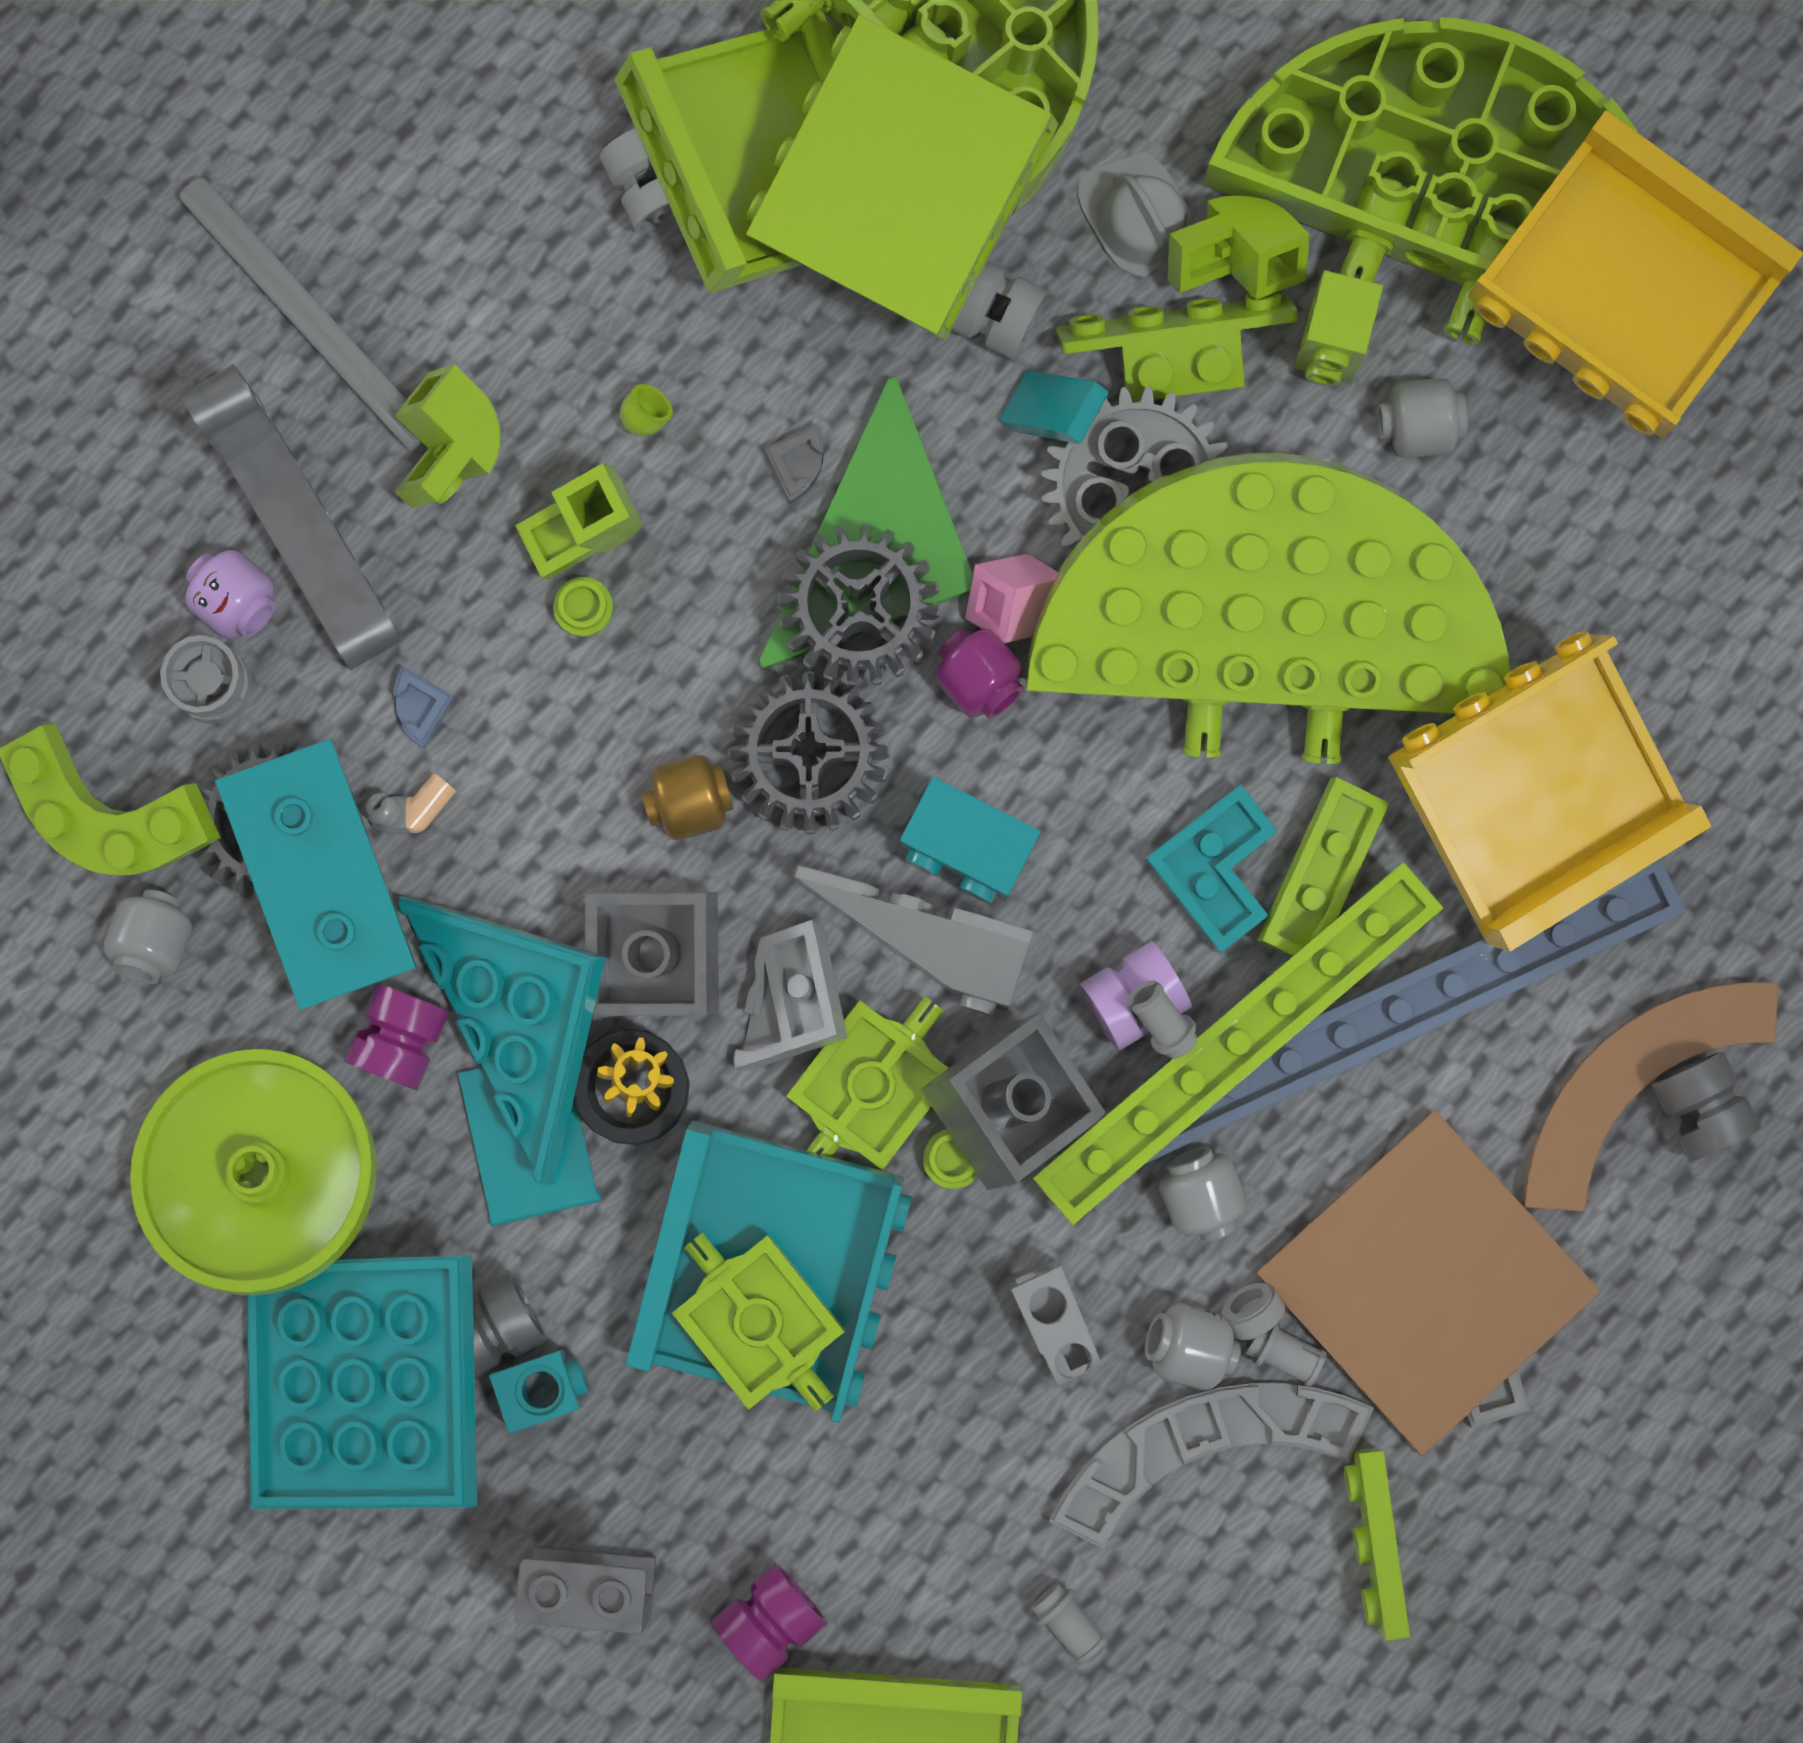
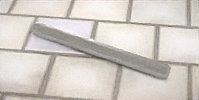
M196 178L180 193V199L192 214L400 442L410 451L421 447L423 443L395 417V414L406 401L404 396L204 178Z

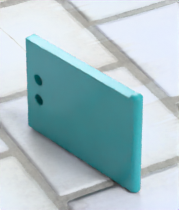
M484 1068L458 1073L490 1214L488 1217L490 1226L494 1227L601 1201V1194L595 1185L581 1118L574 1099L555 1183L541 1185L535 1182L531 1174L534 1168L520 1140H514L493 1098L497 1094Z

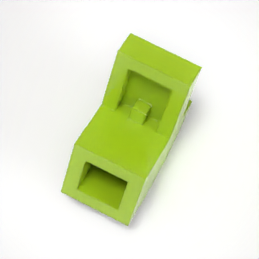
M1241 195L1214 198L1207 201L1206 220L1169 233L1168 281L1179 293H1183L1231 274L1255 300L1306 281L1310 234L1284 208L1268 200Z
M455 364L428 372L395 414V417L428 447L427 451L395 491L411 508L432 503L442 504L453 496L463 480L489 474L499 454L501 440L497 414L484 392Z
M602 463L552 491L551 493L556 503L515 526L541 578L549 580L598 552L606 553L618 547L637 533L642 527L643 522L616 468Z

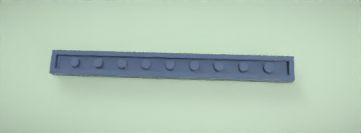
M1661 859L1511 952L1487 945L1485 939H1482L1317 1016L1148 1162L1686 912Z

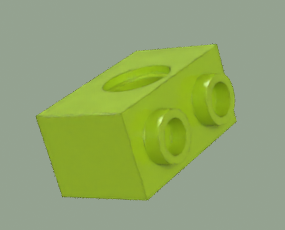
M1324 270L1310 302L1294 368L1306 371V379L1320 385L1339 386L1341 380L1351 382L1367 352L1383 285Z

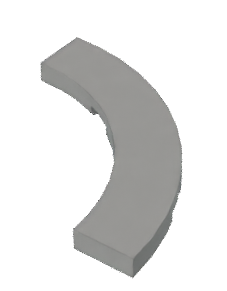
M1242 1383L1215 1387L1186 1395L1144 1415L1105 1443L1081 1468L1063 1492L1048 1522L1104 1549L1113 1531L1128 1510L1157 1481L1182 1465L1233 1447L1253 1444L1293 1446L1321 1452L1349 1463L1374 1407L1342 1394L1311 1386L1288 1383Z

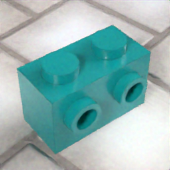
M933 776L900 839L899 847L909 852L905 861L910 865L935 877L943 869L962 879L959 886L960 890L982 902L991 904L995 896L1007 901L1039 839L1041 831Z

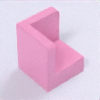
M1028 554L975 564L965 619L983 630L993 631L1003 643L1033 637L1037 619L1059 572Z

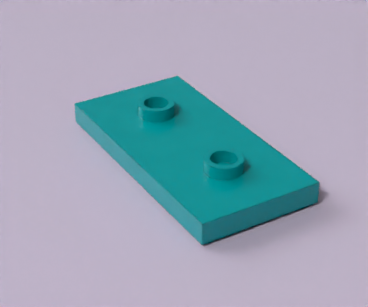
M330 738L215 780L299 1010L310 1008L417 968L333 739Z

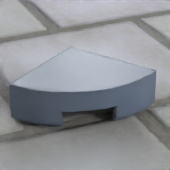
M402 666L394 686L396 713L406 734L417 745L425 749L455 698Z

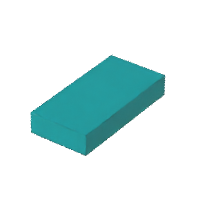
M1027 370L999 422L1018 433L1080 444L1100 411L1109 391L1093 380Z

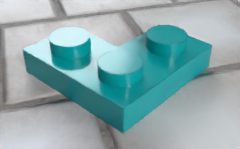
M1241 784L1145 859L1149 867L1218 954H1221L1269 916L1232 870L1235 865L1278 832Z

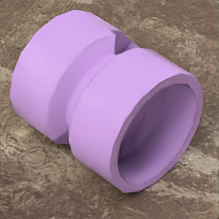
M1153 941L1125 956L1121 970L1116 971L1107 967L1079 984L1087 1004L1118 1051L1148 1034L1146 1027L1133 1010L1131 1011L1127 1006L1129 995L1140 984L1152 980L1160 983L1164 988V992L1180 1014L1192 1008L1189 996L1163 952Z

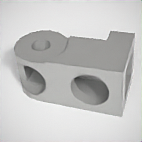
M1056 1259L1006 1282L1040 1354L1043 1355L1057 1386L1102 1366L1062 1266Z

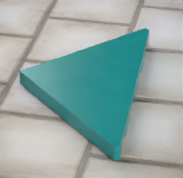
M399 897L397 906L402 916L407 915L421 943V946L418 948L438 988L445 990L459 1018L456 1024L476 1064H482L497 1094L493 1098L514 1140H520L534 1168L531 1174L535 1182L541 1185L554 1184L606 957L417 898Z

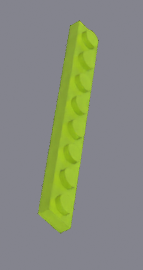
M1403 862L1197 1038L1194 1047L1187 1054L1179 1058H1173L1032 1180L1073 1226L1444 908Z

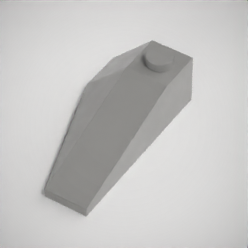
M798 865L795 880L799 885L951 993L961 995L960 1007L988 1016H994L996 1007L1008 1010L1033 931L954 908V911H949L947 916L937 913L938 908L920 898L891 893L890 898L879 895V889L871 885Z

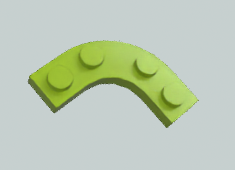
M56 723L41 725L0 748V758L27 817L37 832L55 851L82 868L101 874L119 876L149 872L173 864L221 838L197 783L182 785L132 812L110 809L91 795L81 780Z

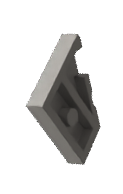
M810 920L761 937L754 962L755 981L748 990L744 1013L751 1015L744 1049H736L734 1056L735 1069L742 1071L754 1070L848 1038L823 924Z

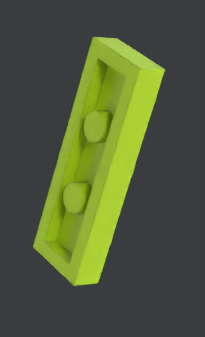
M1338 777L1330 778L1269 911V916L1266 918L1256 941L1292 958L1338 918L1390 804L1389 802Z
M1376 1447L1354 1450L1352 1454L1354 1465L1344 1466V1478L1349 1502H1359L1362 1526L1353 1527V1542L1358 1564H1368L1371 1588L1361 1590L1366 1625L1368 1627L1377 1625L1378 1635L1385 1641L1410 1638L1384 1450Z

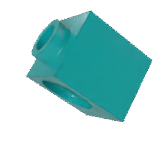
M565 1349L489 1375L508 1434L583 1408L580 1395L589 1393L588 1382L579 1358L568 1360ZM535 1372H547L558 1383L559 1394L551 1406H539L528 1396L527 1384Z

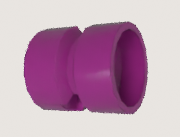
M376 983L364 1015L370 1022L369 1027L356 1031L344 1062L418 1091L430 1062V1058L424 1051L426 1045L438 1043L450 1012L393 988Z
M774 1563L750 1585L752 1597L748 1601L735 1598L710 1621L713 1629L734 1656L761 1682L788 1660L787 1646L790 1643L802 1647L828 1623L814 1602L777 1563Z

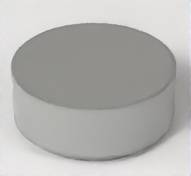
M1253 1283L1231 1295L1225 1302L1221 1314L1226 1317L1233 1328L1235 1339L1250 1340L1265 1334L1281 1320L1285 1312V1304L1271 1284Z

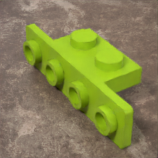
M1280 291L1255 300L1250 293H1247L1245 300L1222 303V300L1219 298L1207 297L1189 301L1186 304L1187 308L1163 311V308L1159 306H1141L1129 310L1127 317L1105 319L1100 314L1075 316L1069 320V325L1056 327V336L1063 354L1120 347L1123 385L1127 388L1134 403L1140 402L1141 395L1146 387L1152 388L1154 400L1166 398L1171 392L1175 393L1177 397L1245 387L1240 330L1297 322L1298 311L1290 296L1281 295Z

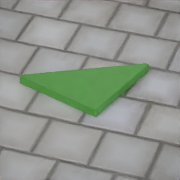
M893 377L886 382L817 535L822 534L827 539L830 547L838 545L836 528L838 526L844 525L847 528L850 542L860 541L859 529L861 525L869 524L871 526L870 542L879 544L882 533L886 529L892 530L894 532V542L890 550L896 553L902 544L908 541L915 546V552L907 562L908 566L924 559L929 562L930 571L919 579L918 583L925 581L937 582L939 593L932 598L922 600V602L940 605L970 594L973 573L897 377ZM813 542L809 553L817 558L820 554ZM853 561L838 565L831 570L834 573L839 571L849 579L858 580L865 578L875 568L878 570L881 566L872 562ZM801 568L800 572L805 573L806 570ZM897 577L889 585V591L881 601L882 607L892 616V622L908 617L910 611L908 595ZM817 583L810 598L809 615L816 630L822 635L829 627V620L835 614L837 605L827 596V590ZM792 588L791 591L797 592L798 589ZM873 591L869 596L865 595L859 601L844 594V600L848 601L849 612L845 613V618L853 617L859 611L867 616L871 614L874 617V611L870 610V599H873ZM783 607L779 618L785 614L795 612L796 609ZM778 618L760 657L763 671L805 656L812 649L810 645L796 652H792L789 649L788 641L793 635L800 632L801 629L782 630ZM866 632L854 633L847 639L853 638Z

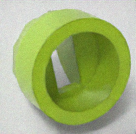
M648 384L636 385L625 397L620 407V418L624 428L634 436L647 437L659 432L673 414L672 405L665 394Z

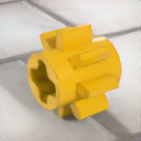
M640 1037L636 1042L634 1050L624 1053L620 1046L613 1044L610 1052L612 1058L616 1061L615 1067L603 1066L597 1070L598 1077L611 1080L612 1088L606 1092L603 1101L609 1103L618 1097L621 1101L626 1102L625 1111L628 1117H631L634 1113L636 1104L644 1101L653 1110L659 1109L661 1104L658 1096L654 1093L655 1088H669L674 1083V1078L669 1075H660L659 1066L666 1060L667 1052H660L653 1057L644 1051V1038ZM629 1064L635 1071L645 1067L649 1071L644 1082L647 1089L641 1090L636 1084L630 1085L628 1088L622 1085L621 1082L626 1073L624 1066Z

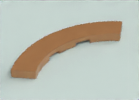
M1747 982L1715 986L1685 994L1652 1007L1626 1022L1601 1041L1578 1064L1560 1088L1540 1131H1538L1525 1174L1522 1205L1525 1208L1585 1212L1588 1186L1594 1163L1612 1125L1628 1103L1663 1072L1691 1057L1725 1046L1776 1043L1778 983Z

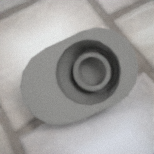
M1147 151L1083 172L1079 176L1078 199L1085 217L1113 262L1120 269L1134 276L1145 277L1166 262L1169 253V233L1194 224L1190 210L1166 168L1153 154Z

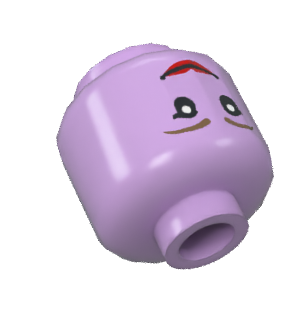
M226 550L215 556L211 553H206L198 558L187 572L186 580L190 583L185 596L187 608L222 638L252 637L268 623L275 612L277 605L273 600L275 587L272 579L239 551Z

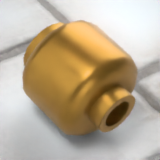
M703 755L691 756L654 768L651 774L652 789L641 792L651 827L663 824L666 834L673 840H683L718 830L725 823V812L734 809L721 764L712 766L710 761Z

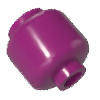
M984 629L976 631L971 635H968L965 630H960L952 635L938 650L937 654L942 658V661L936 670L935 681L968 717L974 718L985 714L988 719H993L1011 706L1024 690V687L1020 684L1024 673L1022 663L991 630Z

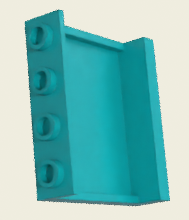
M692 1121L686 1129L625 1366L649 1372L654 1364L728 1384L672 1314L673 1311L696 1294L703 1279L707 1277L683 1248L704 1232L705 1236L726 1261L745 1254L770 1234L846 1329L843 1334L821 1351L815 1364L811 1367L828 1390L835 1396L825 1404L809 1385L824 1404L820 1409L833 1412L831 1421L840 1423L844 1406L857 1408L866 1372L855 1370L854 1368L860 1347L872 1350L881 1314L870 1311L875 1288L888 1291L897 1255L885 1252L891 1229L903 1232L912 1196L901 1193L905 1177ZM695 1242V1244L698 1246V1248L702 1251V1253H703V1254L706 1256V1258L708 1259L707 1255L703 1252V1250H702V1249L699 1247V1245ZM792 1383L789 1386L773 1390L768 1394L810 1406Z

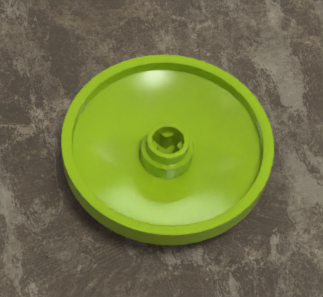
M268 1049L234 1051L206 1060L184 1073L163 1092L147 1114L136 1139L131 1160L130 1182L133 1206L146 1238L162 1259L177 1272L201 1285L224 1293L236 1295L272 1294L291 1289L316 1277L330 1267L352 1244L366 1220L373 1201L377 1176L376 1149L371 1129L361 1107L349 1091L325 1070L299 1056Z

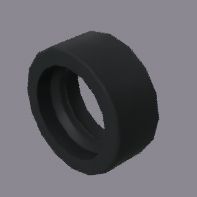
M622 1029L601 1036L584 1051L574 1101L578 1114L596 1134L617 1144L641 1145L660 1139L678 1124L688 1105L690 1081L683 1060L667 1041L648 1031ZM640 1037L644 1038V1051L653 1057L660 1052H667V1058L660 1067L665 1075L674 1078V1083L672 1087L667 1088L666 1099L660 1110L651 1118L635 1124L623 1123L608 1116L599 1105L595 1092L597 1070L612 1058L610 1049L613 1044L620 1046L624 1052L632 1051Z

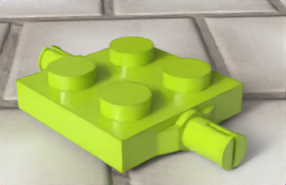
M923 996L922 1000L902 1025L899 1022L884 1019L859 1000L844 1020L848 1038L825 1045L786 1096L808 1113L821 1131L806 1151L818 1153L823 1148L824 1150L820 1155L832 1157L841 1146L842 1148L860 1153L879 1169L884 1170L932 1107L920 1089L949 1069L931 1054L922 1040L938 1017L943 1014L944 1011L935 1004L920 1023L919 1019L932 1004L931 1000Z
M704 1232L698 1235L694 1241L687 1244L683 1249L688 1252L707 1277L703 1279L696 1294L673 1311L672 1314L747 1409L752 1408L771 1391L789 1386L791 1383L810 1405L813 1412H816L824 1404L809 1385L825 1404L835 1395L828 1390L811 1367L815 1364L821 1351L843 1334L846 1329L770 1234L745 1254L726 1261L705 1236ZM695 1242L699 1245V1247H700V1248L703 1250V1252L707 1255L708 1259H707L706 1256L702 1253V1251L698 1248V1246L695 1244Z

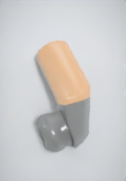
M433 773L414 797H389L386 792L374 794L366 803V817L371 821L372 826L376 830L385 834L419 833L430 825L457 791L437 774Z

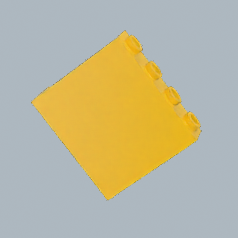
M1605 110L1544 195L1486 272L1477 280L1467 297L1476 303L1474 306L1476 312L1488 323L1498 328H1504L1506 325L1525 339L1524 346L1536 358L1548 364H1553L1556 361L1575 375L1573 381L1584 393L1598 400H1602L1605 397L1623 410L1622 417L1632 428L1648 436L1654 433L1663 439L1680 421L1681 415L1780 282L1790 273L1802 257L1803 252Z
M1585 630L1566 637L1555 645L1556 655L1539 665L1537 661H1532L1515 668L1504 677L1505 686L1490 695H1487L1486 692H1481L1464 699L1453 708L1456 716L1439 726H1436L1435 723H1430L1415 729L1402 739L1405 747L1388 756L1487 945L1511 952L1712 827L1701 805L1684 802L1607 651L1618 644L1615 636L1589 634Z

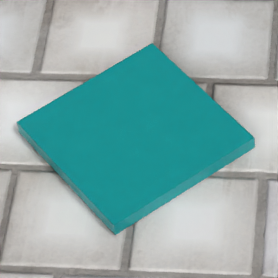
M472 1255L336 1260L316 1277L291 1289L272 1294L247 1295L250 1509L477 1507Z

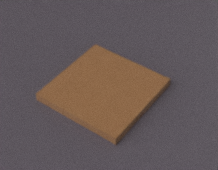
M1436 1110L1425 1117L1255 1272L1263 1283H1269L1275 1288L1290 1313L1318 1344L1327 1351V1354L1420 1456L1425 1455L1601 1293L1600 1289Z

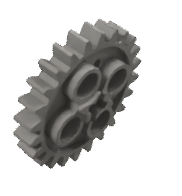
M1126 387L1121 388L1119 391L1118 405L1112 407L1106 399L1082 443L1068 442L1065 448L1048 446L1046 451L1048 455L1059 462L1058 469L1041 471L1042 478L1056 483V490L1043 495L1041 502L1059 505L1060 512L1047 522L1049 526L1066 524L1069 528L1060 545L1065 547L1076 541L1080 542L1083 536L1100 520L1092 518L1083 509L1082 495L1088 487L1098 484L1109 488L1114 495L1115 506L1128 496L1129 487L1125 484L1089 472L1087 469L1089 462H1097L1127 476L1135 474L1138 468L1143 469L1147 472L1145 481L1150 484L1163 477L1159 467L1163 455L1169 451L1175 450L1186 454L1191 461L1192 467L1202 464L1201 462L1215 459L1216 456L1221 454L1228 447L1226 442L1209 445L1205 439L1212 432L1215 423L1211 421L1198 428L1191 423L1198 407L1195 404L1185 409L1181 414L1175 412L1176 394L1173 392L1164 399L1161 406L1154 404L1151 387L1144 389L1139 403L1132 402ZM1123 429L1134 436L1137 449L1136 454L1130 461L1123 463L1115 462L1107 456L1103 444L1106 435L1110 431Z

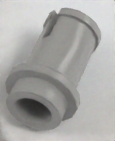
M1155 980L1147 981L1131 992L1127 999V1006L1131 1011L1133 1010L1152 1035L1151 1045L1157 1053L1173 1059L1187 1054L1194 1047L1197 1041L1195 1022L1190 1016L1180 1014L1164 992V988L1160 983Z
M1279 1322L1265 1334L1247 1341L1244 1353L1253 1357L1252 1363L1259 1367L1264 1362L1302 1381L1308 1387L1313 1385L1326 1360L1327 1351L1318 1349L1280 1330Z
M1056 1583L1046 1590L1031 1606V1609L1037 1615L1035 1623L1039 1627L1046 1625L1076 1658L1075 1661L1082 1665L1106 1644V1640L1109 1637L1102 1633L1073 1601L1072 1598L1075 1592L1071 1588L1064 1590Z

